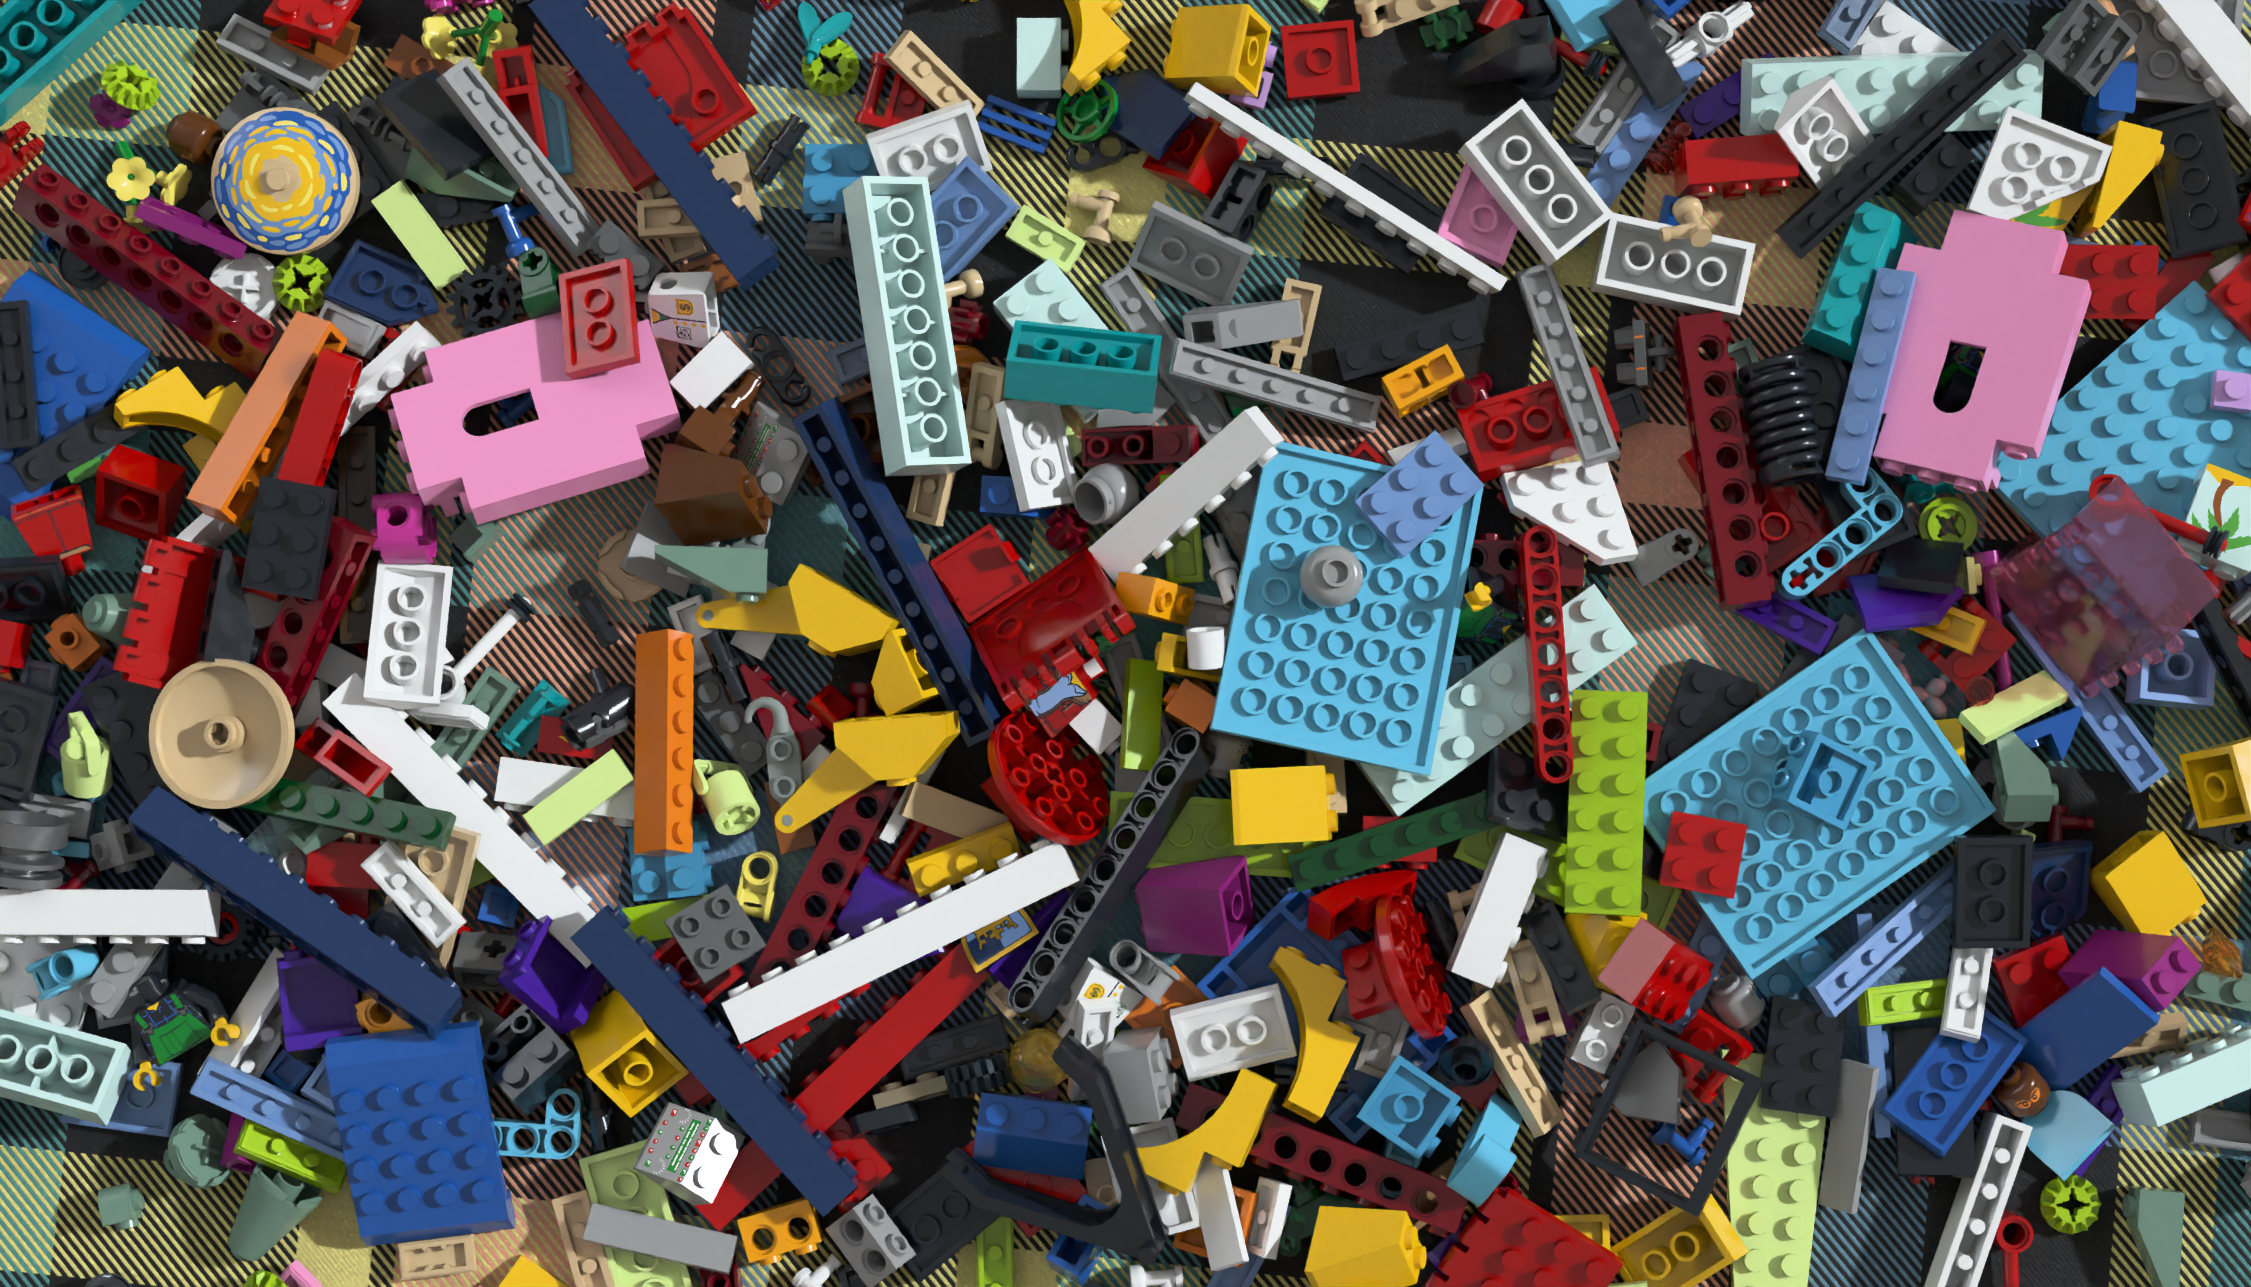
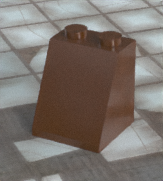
M671 443L663 444L655 506L684 546L767 534L768 519L773 514L771 500L763 494L755 476L749 473L742 461Z

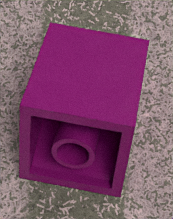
M1246 855L1150 868L1135 888V900L1140 905L1142 916L1141 933L1146 939L1147 950L1151 952L1230 956L1256 922Z
M2098 929L2091 934L2057 973L2071 990L2100 967L2104 966L2157 1013L2168 1007L2202 966L2178 936Z

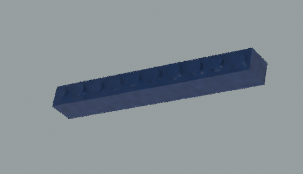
M534 0L528 6L744 292L778 268L780 264L774 256L779 251L766 232L761 236L758 235L752 227L758 222L745 205L738 209L732 201V198L736 196L734 190L724 177L718 181L710 172L715 166L703 150L697 153L693 150L689 143L694 138L682 122L676 126L668 117L673 111L663 97L659 95L654 98L648 88L652 86V83L640 67L635 71L632 70L627 63L632 57L619 40L612 44L606 36L611 30L598 13L592 17L587 11L586 7L591 5L588 0Z
M837 396L792 419L791 421L948 711H959L960 733L966 745L970 747L989 738L994 727L1010 714L840 398Z
M157 786L128 818L133 835L433 1041H435L462 1007L461 989L453 980L446 976H442L440 979L429 971L430 967L422 959L415 955L409 958L399 951L398 944L384 934L379 937L371 932L368 924L362 918L355 914L348 916L339 910V905L325 893L317 895L308 888V883L302 877L293 872L288 875L279 869L278 863L265 852L257 854L247 847L248 843L242 836L234 831H230L228 834L218 827V822L210 814L202 810L197 813L188 806L186 800L179 797L172 790L168 793Z
M606 905L570 939L824 1217L857 1187L859 1180L855 1177L858 1174L855 1166L845 1156L839 1159L830 1149L833 1143L828 1136L819 1128L814 1132L805 1122L808 1118L805 1111L795 1101L789 1104L780 1094L783 1088L778 1081L769 1073L764 1076L755 1067L758 1061L745 1046L738 1048L729 1038L733 1035L729 1027L720 1018L713 1020L704 1009L707 1007V1004L694 990L689 993L679 983L682 979L679 972L670 963L667 962L663 965L656 958L654 953L657 949L651 941L643 934L637 937L628 927L632 923L629 917L619 907L616 906L612 909L609 905Z

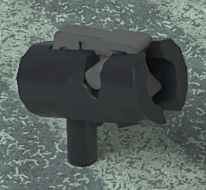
M595 668L589 672L595 690L591 695V700L585 704L580 702L568 715L560 719L563 722L560 725V729L565 739L579 752L584 749H590L604 742V740L627 730L629 725L628 719L635 715V686L618 682L609 687L602 668Z

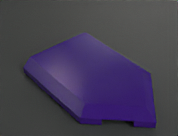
M1878 573L1846 576V583L1865 633L1939 625L1945 618L1947 611L1955 602L1959 601L1965 592L1964 589L1955 586L1954 594L1952 595L1877 586Z
M865 867L862 874L859 875L851 891L852 894L836 922L834 932L840 936L849 933L851 940L865 934L863 926L881 917L886 924L898 918L896 910L915 901L918 907L930 903V901L919 897L916 893L877 871ZM944 946L914 961L945 952Z

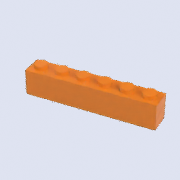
M296 311L186 497L205 515L237 527L241 525L258 496L261 476L269 477L290 441L321 351L324 348H329L342 352L348 342V339L331 321Z
M672 629L636 635L634 854L658 858L692 853L694 634Z

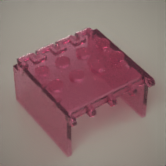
M2120 476L2112 480L2072 519L2074 523H2067L2043 539L2033 530L2030 531L1990 571V578L1996 584L1993 589L2015 613L2017 619L2040 642L2042 648L2052 656L2088 698H2093L2099 694L2100 689L2095 682L2097 680H2100L2107 688L2116 686L2119 683V677L2114 671L2120 668L2131 677L2141 672V665L2137 659L2143 656L2152 665L2162 662L2164 655L2159 649L2162 646H2165L2172 654L2183 651L2184 642L2177 634L2220 592Z

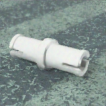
M1217 533L1215 535L1217 541H1214L1213 535H1209L1202 540V546L1206 551L1211 566L1209 574L1211 579L1217 582L1224 608L1232 609L1233 605L1231 602H1235L1239 579L1237 573L1239 568L1237 563L1232 561L1224 535Z

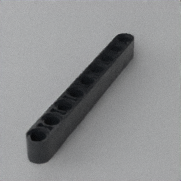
M1189 727L1181 728L1171 737L1008 993V1004L1013 1011L1033 1022L1039 1023L1047 1020L1060 1003L1215 759L1216 750L1214 745L1195 729Z

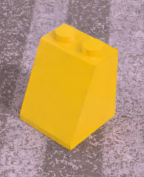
M1249 4L1179 7L1177 19H1174L1171 25L1172 43L1170 53L1165 56L1163 63L1164 78L1179 89L1189 90L1197 82L1213 93L1257 98L1272 27Z
M2251 736L2179 755L2199 829L2251 821Z
M1328 765L1230 770L1234 845L1332 840V832H1338L1337 810H1331L1330 795L1336 794V779L1334 772L1329 773Z
M2163 830L2137 832L2091 869L2089 885L2127 932L2172 936L2170 930L2180 922L2184 925L2195 919L2201 913L2199 907L2207 902L2201 889Z
M616 989L593 1006L583 1026L570 1031L586 1075L630 1118L690 1073L684 1063Z
M1320 1206L1304 1272L1312 1287H1407L1417 1283L1419 1271L1424 1269L1426 1265L1427 1252L1425 1246H1422L1420 1243L1417 1228L1412 1225L1407 1211Z

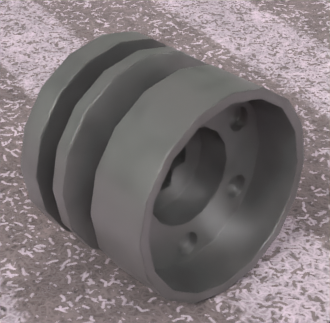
M0 810V886L15 890H43L60 887L63 882V874L57 870L65 866V860L48 851L64 849L67 846L70 822L60 816L47 813Z

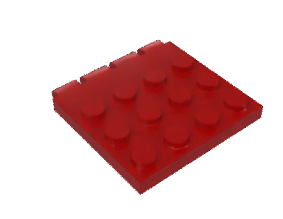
M673 2L653 15L659 24L653 28L649 21L645 20L625 33L623 36L628 45L624 48L632 57L627 61L633 71L640 67L652 83L648 91L654 98L659 95L663 97L673 111L668 117L675 126L682 122L694 138L689 144L697 153L758 112L687 6L680 10L676 3ZM575 67L567 71L566 75L571 82L565 87L633 190L638 192L658 179Z
M162 535L161 541L148 540L142 564L153 567L151 574L139 572L132 601L143 603L142 609L138 610L129 607L121 636L133 641L131 647L119 644L112 667L113 670L124 672L122 680L162 690L181 670L200 662L195 660L215 549ZM232 554L241 583L246 558ZM269 628L255 631L254 636L265 642Z
M1508 1187L1504 1193L1495 1188L1484 1203L1478 1207L1479 1212L1488 1218L1486 1219L1474 1213L1458 1236V1240L1466 1245L1467 1248L1454 1242L1438 1264L1439 1270L1446 1274L1447 1277L1438 1271H1434L1423 1287H1608L1622 1268L1623 1259Z

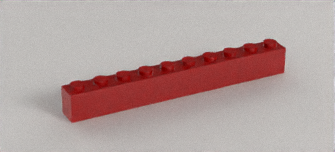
M952 942L944 947L945 952L935 956L939 963L930 972L923 967L908 982L913 987L903 997L896 993L881 1007L885 1014L876 1023L869 1018L854 1033L859 1038L849 1048L842 1044L827 1058L831 1065L822 1074L815 1069L800 1083L805 1089L795 1099L790 1095L785 1098L789 1104L795 1101L808 1116L805 1122L814 1132L818 1128L823 1132L830 1128L992 974L988 969L979 974L975 972L961 942L956 947ZM746 1134V1137L750 1142L738 1151L713 1202L695 1205L718 1232L782 1173L748 1134Z

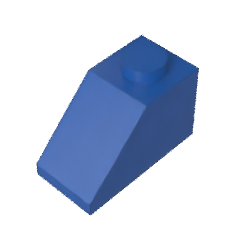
M982 475L981 516L1045 520L1055 511V507L1020 512L1012 477Z
M1085 1194L1082 1195L1078 1202L1079 1205L1095 1210L1109 1208ZM1059 1234L1047 1254L1046 1260L1052 1270L1083 1287L1099 1260L1104 1247Z

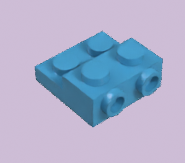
M805 144L803 214L806 219H811L812 222H833L835 213H843L844 219H847L842 190L861 176H879L869 144Z
M1802 729L1801 733L1793 736L1788 744L1787 751L1790 757L1785 768L1779 769L1772 779V787L1775 789L1772 797L1800 812L1807 813L1837 829L1846 831L1876 763L1818 732Z
M702 821L693 822L692 853L662 858L634 854V828H627L634 902L709 894L708 887L714 886V874L712 865H706L705 850H710L711 841L709 829L703 828Z
M1822 936L1817 939L1812 938L1754 978L1752 982L1768 1004L1770 996L1791 999L1834 963L1831 956L1835 954V951ZM1728 950V955L1733 959L1737 966L1746 975V973L1743 971V969L1741 968L1737 960L1734 958L1730 950Z
M1398 1055L1356 1117L1419 1161L1422 1155L1430 1158L1441 1142V1139L1436 1137V1134L1442 1125L1445 1124L1451 1127L1462 1111V1108L1457 1106L1461 1097Z

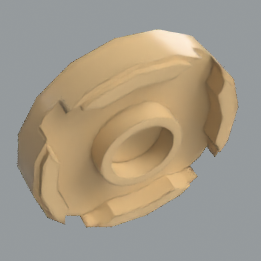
M635 529L620 531L610 537L600 550L598 557L599 579L605 589L618 599L629 602L649 600L659 594L663 588L620 569Z

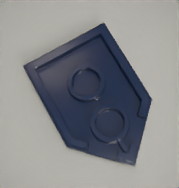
M1148 68L1101 77V79L1113 87L1118 96L1117 114L1109 129L1157 160L1163 156L1196 116V114L1189 110L1190 104L1183 100L1187 93ZM1099 86V96L1101 99L1107 96L1108 92L1104 87ZM1109 105L1102 110V122L1108 113Z
M357 238L322 295L323 299L388 327L440 312L430 289L427 276L418 264Z
M2075 839L2033 844L2030 930L2039 939L2055 932L2062 933L2073 921L2077 922L2087 912L2093 842Z

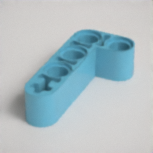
M1871 467L1868 468L1866 476L1868 484L1866 492H1856L1849 483L1840 482V492L1843 498L1856 513L1781 573L1777 586L1784 598L1793 601L1807 596L1901 519L1903 507L1900 500ZM1884 504L1888 506L1892 512L1891 520H1879L1874 512L1875 505ZM1846 528H1858L1863 534L1862 543L1857 545L1850 543L1845 536ZM1819 550L1829 551L1833 555V567L1825 568L1817 562L1816 554ZM1808 568L1812 574L1801 583V587L1791 588L1788 583L1792 580V577H1798Z
M562 1086L548 1098L545 1121L493 1118L500 1155L547 1159H565L571 1156L579 1148L581 1142L584 1097L581 1091L573 1086ZM560 1094H568L573 1097L575 1101L573 1112L563 1113L557 1108L556 1100ZM525 1128L533 1133L535 1141L532 1147L524 1148L517 1143L516 1134L519 1129ZM557 1131H564L570 1135L572 1139L570 1149L563 1151L555 1147L553 1137Z
M1494 1092L1488 1099L1489 1102L1484 1107V1110L1478 1111L1446 1184L1478 1207L1490 1196L1513 1166L1517 1156L1510 1151V1148L1523 1119L1517 1107Z

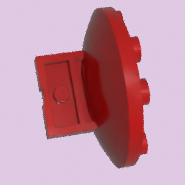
M1031 711L1012 713L994 727L989 737L987 750L992 776L980 786L995 805L1001 808L1009 818L1008 821L1026 843L1037 834L1064 845L1086 843L1101 832L1110 814L1107 788L1101 774L1103 770L1102 764L1097 757L1089 753L1078 762L1071 752V749L1077 744L1084 748L1077 732L1072 727L1066 726L1051 739Z
M1392 892L1379 897L1375 913V940L1342 950L1344 972L1349 987L1347 988L1350 1014L1357 1021L1397 1008L1409 1025L1422 1038L1429 1040L1442 1035L1446 1026V1015L1452 1013V1006L1447 993L1443 992L1442 983L1447 981L1446 971L1440 960L1435 961L1426 936L1428 933L1426 919L1421 912L1415 914L1413 903L1408 895L1401 896L1398 893Z

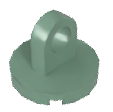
M197 1114L180 1121L172 1130L168 1141V1149L163 1155L165 1167L172 1176L198 1189H209L226 1182L234 1173V1170L220 1166L228 1128L215 1117L211 1119L205 1116L206 1114Z

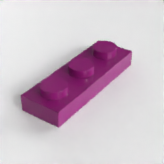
M150 196L139 203L135 217L142 219L143 224L157 231L167 229L179 234L178 238L183 242L195 246L201 243L213 248V252L216 255L228 260H235V258L242 260L249 248V245L235 236L230 229Z

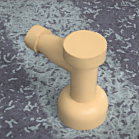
M1104 189L1099 190L1097 197L1080 196L1078 193H1071L1069 207H1080L1088 211L1097 212L1094 225L1087 226L1084 231L1083 239L1085 241L1101 246H1111L1113 234L1108 229L1113 206L1118 203L1120 198L1118 193Z
M1691 195L1678 199L1673 205L1672 213L1680 225L1659 229L1661 242H1668L1671 239L1681 240L1689 238L1695 247L1707 245L1713 236L1710 228L1703 225L1700 219L1703 214V206L1700 200Z
M969 269L963 271L959 276V280L944 284L948 309L951 307L952 297L963 294L968 299H975L982 296L984 290L983 281L977 270Z

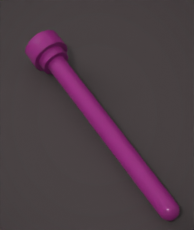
M2001 549L1972 553L1971 557H1974V563H1979L1981 566L1986 610L2004 627L1996 573L2000 572L1999 564H2003ZM2007 650L1994 663L1999 692L2013 686Z

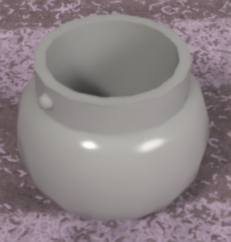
M1110 462L1092 467L1075 484L1073 489V503L1076 511L1083 520L1093 525L1100 523L1104 525L1117 524L1139 502V486L1135 477L1122 465Z
M1337 545L1321 546L1310 552L1301 565L1299 575L1301 589L1307 598L1316 605L1329 609L1342 607L1354 600L1361 590L1364 577L1362 565L1356 555L1347 548Z

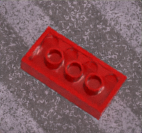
M1597 366L1591 367L1589 369L1615 441L1619 442L1620 428ZM1552 379L1475 402L1474 405L1467 409L1456 408L1457 418L1463 438L1466 441L1474 473L1482 483L1500 478L1503 473L1530 469L1578 454Z
M1742 416L1740 417L1742 429H1747L1750 440V448L1746 451L1748 465L1752 464L1754 466L1756 474V485L1752 486L1754 500H1759L1762 508V521L1758 522L1761 537L1765 536L1768 543L1769 555L1768 558H1765L1767 573H1773L1816 545L1826 536L1791 486L1775 489H1762L1760 487L1758 473L1761 468L1756 465L1755 458L1758 454L1754 452L1752 446L1755 440L1751 438V428ZM1726 427L1718 432H1726ZM1690 449L1682 454L1677 462L1700 494L1693 451ZM1718 453L1716 455L1717 462L1721 467L1732 468V460L1727 454ZM1731 489L1723 490V498L1726 502L1734 505L1738 504L1739 498L1735 491ZM1729 526V533L1733 539L1738 541L1745 539V533L1740 526Z

